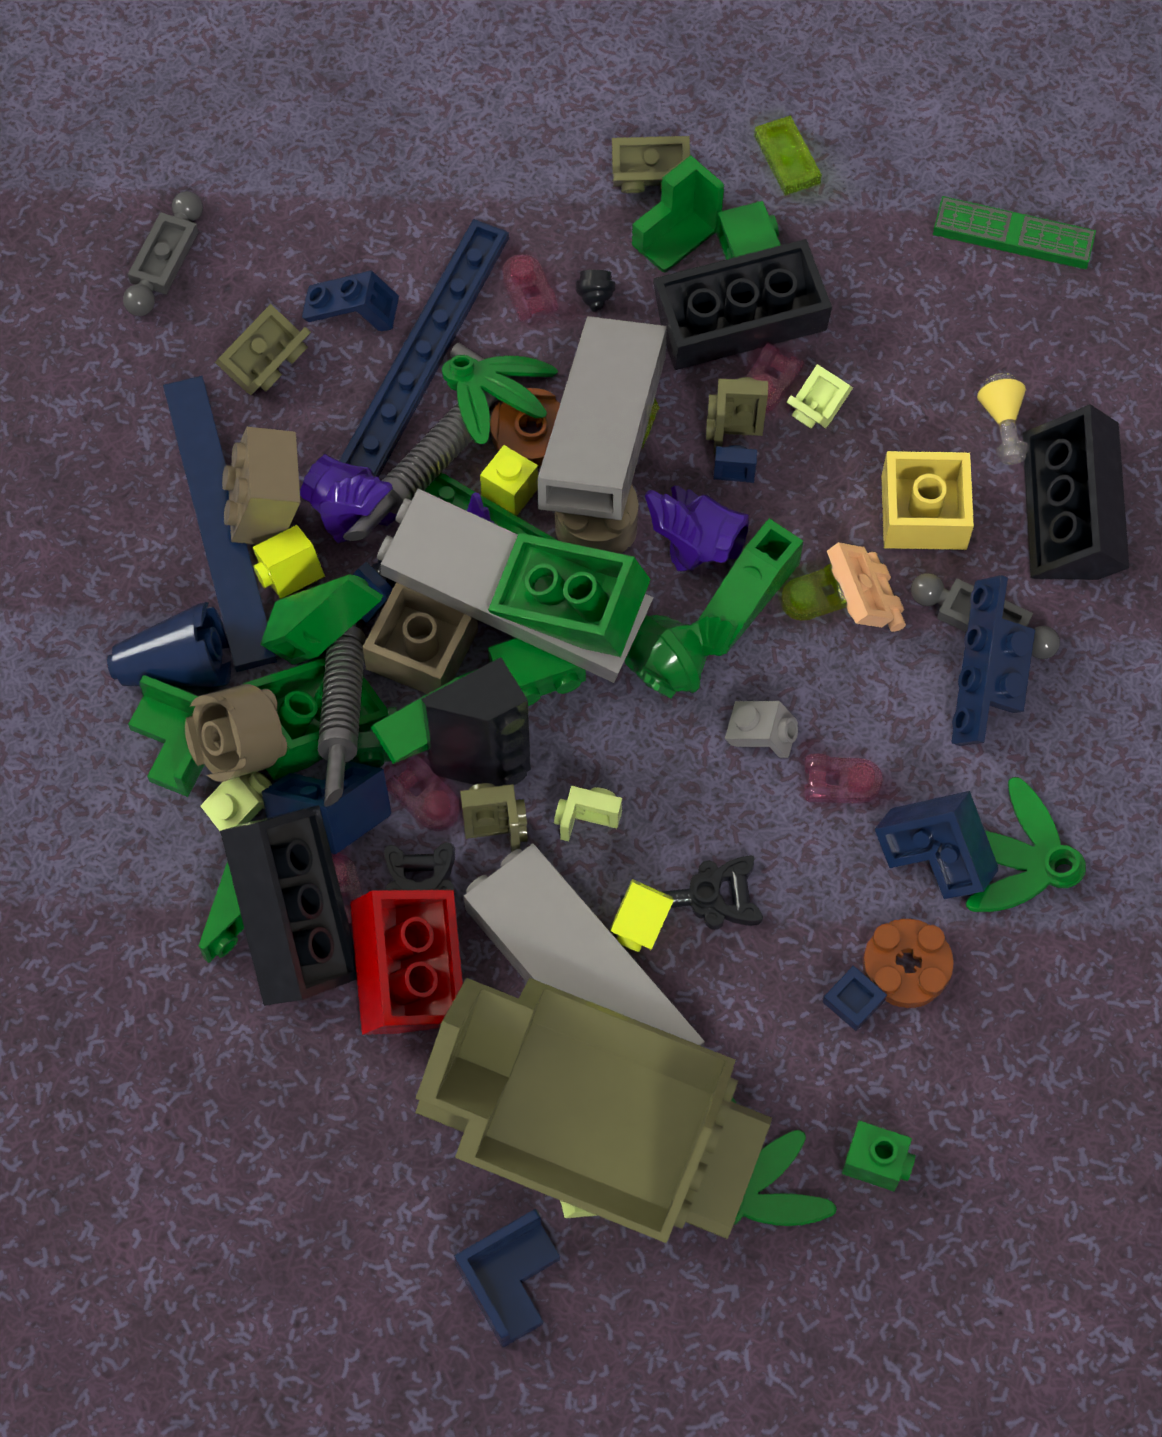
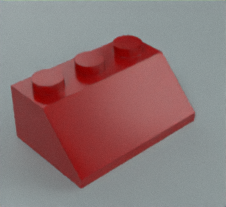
M372 890L351 901L362 1035L398 1034L440 1028L445 1015L463 985L454 890Z

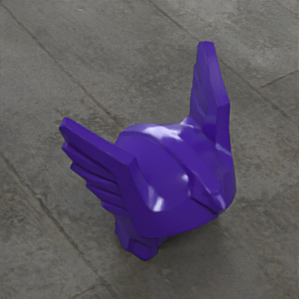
M323 454L305 475L300 488V496L320 513L327 532L339 544L349 541L343 538L344 534L362 516L371 515L393 487L390 482L380 481L379 477L374 476L372 470L368 467L343 463L327 454ZM389 512L379 524L388 526L396 519L397 514Z
M679 486L671 488L672 497L668 494L661 495L654 490H649L645 493L653 529L670 540L671 560L678 572L693 570L703 562L715 561L724 563L728 559H738L742 553L749 530V514L731 510L706 494L698 496L691 489L685 491Z

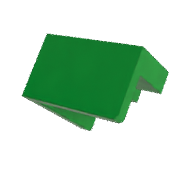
M690 155L662 177L661 202L632 224V246L662 272L669 271L716 233L718 212L722 211L723 182Z
M143 675L139 685L144 696L128 726L131 731L164 743L147 775L149 782L188 797L205 765L198 766L190 754L185 735L186 718L193 716L195 706L190 707V705L199 696Z

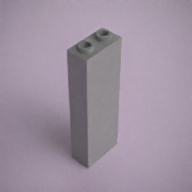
M587 316L538 475V509L622 520L666 358L667 326Z
M417 489L412 500L404 499L395 519L396 522L400 523V526L394 538L386 536L377 555V559L382 561V576L608 681L615 682L654 597L645 594L621 657L582 649L491 614L488 608L518 534L420 489Z
M531 844L523 851L521 849L512 851L501 862V868L489 877L487 875L478 877L467 887L466 894L464 895L465 910L526 982L529 978H532L704 1047L705 1041L534 844Z

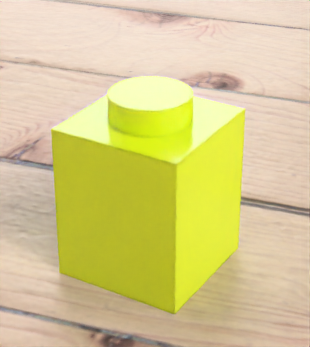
M503 445L480 474L481 495L517 516L538 490V465Z
M298 525L253 547L259 562L253 565V568L260 583L264 588L271 586L280 599L325 577L313 544Z
M632 879L610 927L611 932L618 934L617 941L622 946L640 952L642 946L652 950L674 901L673 897Z

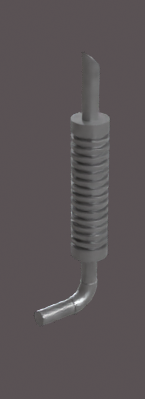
M459 342L455 344L450 353L451 357L467 355L478 361L484 360ZM483 390L490 407L498 399ZM458 402L382 480L390 482L393 489L378 504L371 515L362 516L344 534L343 538L345 540H361L389 512L397 514L405 498L412 500L417 489L424 491L473 440L463 423Z
M297 590L296 592H294V593H292V594H290V595H288V596L297 594V593L302 592V591H305V590ZM356 623L326 650L318 741L319 755L328 761L324 799L326 807L333 805L342 796L345 762L352 760L357 754L364 666L362 647L366 637L364 632L356 627Z

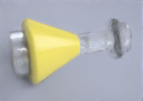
M998 373L985 379L977 398L1000 427L1003 444L997 447L996 456L1001 459L1002 463L1013 465L1024 461L1029 450L1026 442L1019 441L1015 423L1026 387L1022 382L1016 380L1014 375Z

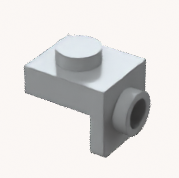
M735 701L725 740L730 745L736 747H770L778 757L788 758L792 744L798 735V722L780 701Z

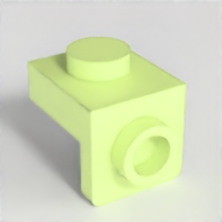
M817 364L797 396L793 397L790 395L787 403L795 408L791 416L811 429L815 423L827 428L853 387Z
M259 772L223 781L202 803L201 808L219 831L248 823L262 808H265L262 791L272 784Z
M571 786L568 799L559 800L554 824L560 825V840L569 842L575 818L617 829L622 814V798L616 797L613 792L604 788L595 787L588 790Z

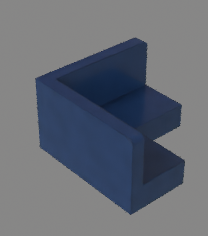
M352 761L345 765L343 794L331 806L326 807L324 805L326 778L319 780L289 773L262 791L267 818L319 805L332 854L339 853L391 815L384 769Z
M970 791L892 808L875 828L889 868L929 860L944 899L983 892L998 872V864Z
M534 1209L454 1255L458 1271L502 1348L543 1325L542 1318L521 1283L560 1261V1255L541 1225V1216L537 1209Z

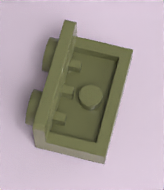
M690 136L612 138L613 187H621L622 193H642L645 191V186H660L661 191L662 177L690 156Z
M270 304L215 363L248 394L252 395L259 387L266 392L282 375L277 370L281 363L286 359L293 364L308 348L302 341L311 332L306 327L299 331Z
M750 377L739 379L718 378L717 395L709 394L706 440H714L713 455H716V446L722 447L723 434L763 436L768 398V381H760Z
M481 783L470 787L469 790L460 791L466 839L509 833L511 852L520 849V842L528 841L524 799L515 800L513 784L495 787V785L490 783Z

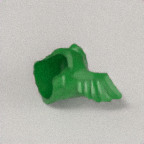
M711 613L692 624H683L664 615H645L624 662L647 687L657 691L662 696L671 699L679 691L694 693L700 688L701 673L707 656H721L727 653L730 641L738 626L737 621L728 620L724 615L714 617V614Z

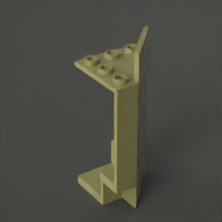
M466 978L441 1023L415 1098L419 1100L415 1113L464 1132L455 1158L664 1243H667L673 1226L682 1229L685 1222L728 1239L772 1121V1117L731 1101L738 1083L737 1079L730 1077L735 1059L532 978L528 979L519 998Z

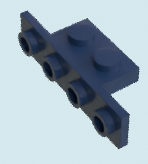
M1003 575L977 580L971 593L968 630L964 638L963 665L958 679L957 706L952 720L953 733L951 742L958 746L985 742L990 706L1011 713L1024 712L1035 629L1002 618L1008 577Z

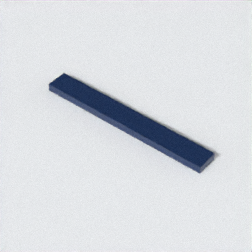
M475 219L472 220L341 456L340 462L368 467L372 470L374 476H380L509 240V232Z
M203 376L165 384L163 387L235 670L240 672L277 662L276 655L260 645L267 627V620L247 544L231 542L230 525H225L224 523L225 504L229 500V490H223L222 487L223 470L226 464Z

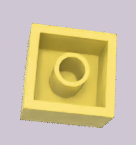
M887 451L881 476L884 548L967 550L974 527L970 453Z

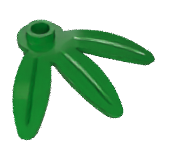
M457 355L446 361L442 366V376L447 381L448 387L457 391L458 407L463 423L473 441L477 444H485L489 439L490 412L483 390L531 417L543 418L547 415V412L541 402L524 386L506 376L553 377L558 373V370L548 363L522 356H497L478 361L467 355Z
M1019 777L1009 779V796L1021 827L1035 846L1033 847L1005 835L985 831L998 864L1026 872L1001 879L988 885L985 891L971 895L966 901V907L970 911L994 912L1013 908L1032 899L1049 885L1057 888H1070L1078 884L1085 875L1086 863L1082 854L1070 846L1061 845L1056 826L1047 808L1032 788ZM1062 864L1072 867L1068 872L1059 873L1056 871V868Z
M732 1097L731 1101L736 1103L735 1099ZM796 1130L787 1133L760 1151L734 1225L744 1216L750 1220L765 1224L797 1226L818 1222L836 1213V1205L832 1201L820 1197L786 1193L758 1194L777 1180L795 1160L806 1140V1135L803 1131Z

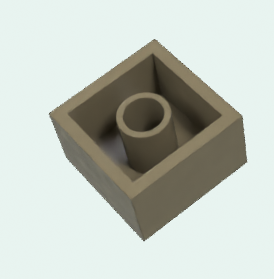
M247 426L241 441L234 443L231 465H225L222 477L223 490H229V500H227L224 510L225 525H230L231 542L258 545L289 528L301 503L296 432Z
M396 582L362 647L366 670L428 694L455 678L478 632V620Z

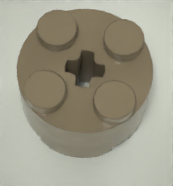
M632 484L622 520L555 512V532L558 541L621 554L632 545L637 535L638 497Z
M243 684L202 695L192 701L190 707L195 706L193 716L187 717L185 721L187 745L195 763L198 766L205 764L212 772L207 775L212 780L223 782L264 770L274 765L278 758L285 756L287 741L282 734L279 716L276 711V697L269 689L261 690L254 685Z

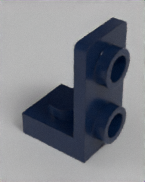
M370 270L310 285L307 290L302 318L307 322H313L357 311L378 331L392 330L399 295Z

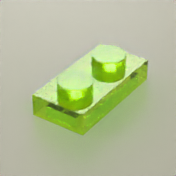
M791 115L755 127L754 137L785 196L821 184L822 174Z

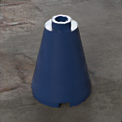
M208 602L200 603L115 644L112 648V654L107 657V665L111 677L114 680L118 679L123 686H140L139 682L143 675L174 687H220L227 685L231 678V661L222 664V649L229 648L217 610L214 607L208 608Z

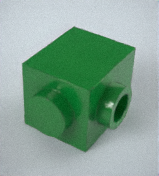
M858 1121L842 1174L895 1191L899 1180L908 1182L916 1158L915 1154L908 1152L912 1138Z

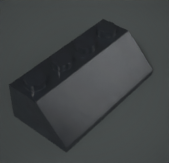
M807 239L653 278L660 323L662 326H667L666 346L675 370L827 331L832 305Z
M1089 404L1023 432L1031 578L1099 580L1129 569L1119 423Z
M501 657L421 699L430 767L435 776L472 785L490 783L495 785V787L503 784L516 785L527 776V772L531 770L528 700Z
M316 805L220 830L263 1005L304 1000L357 980L354 943L320 806Z

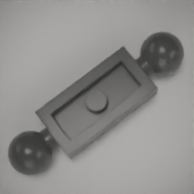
M184 191L174 197L172 201L174 216L160 212L128 273L130 283L135 285L130 286L124 292L123 305L134 316H144L151 312L155 304L153 291L162 294L168 293L198 234L197 224L193 222L202 215L203 203L200 197L193 192Z
M923 573L917 576L911 585L913 599L922 606H933L937 603L942 605L937 619L967 632L971 610L970 597L974 586L956 578L951 589L947 590L944 588L942 580L935 574ZM1005 600L1002 618L1028 627L1033 613ZM1049 626L1033 628L1035 629L1032 656L1038 659H1048L1054 656L1060 647L1058 633Z

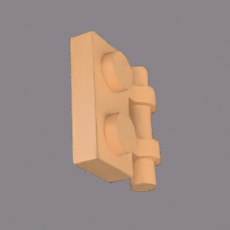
M839 542L827 550L833 566L832 573L841 586L847 601L848 613L855 623L881 628L888 624L891 632L903 629L906 626L901 614L904 611L900 598L894 596L888 582L891 576L887 566L880 563L877 553H867L865 547Z

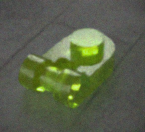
M831 563L821 570L794 578L784 586L781 605L786 615L792 619L804 621L846 608L847 601L839 582L832 573L833 566ZM832 584L835 593L825 596L821 587Z

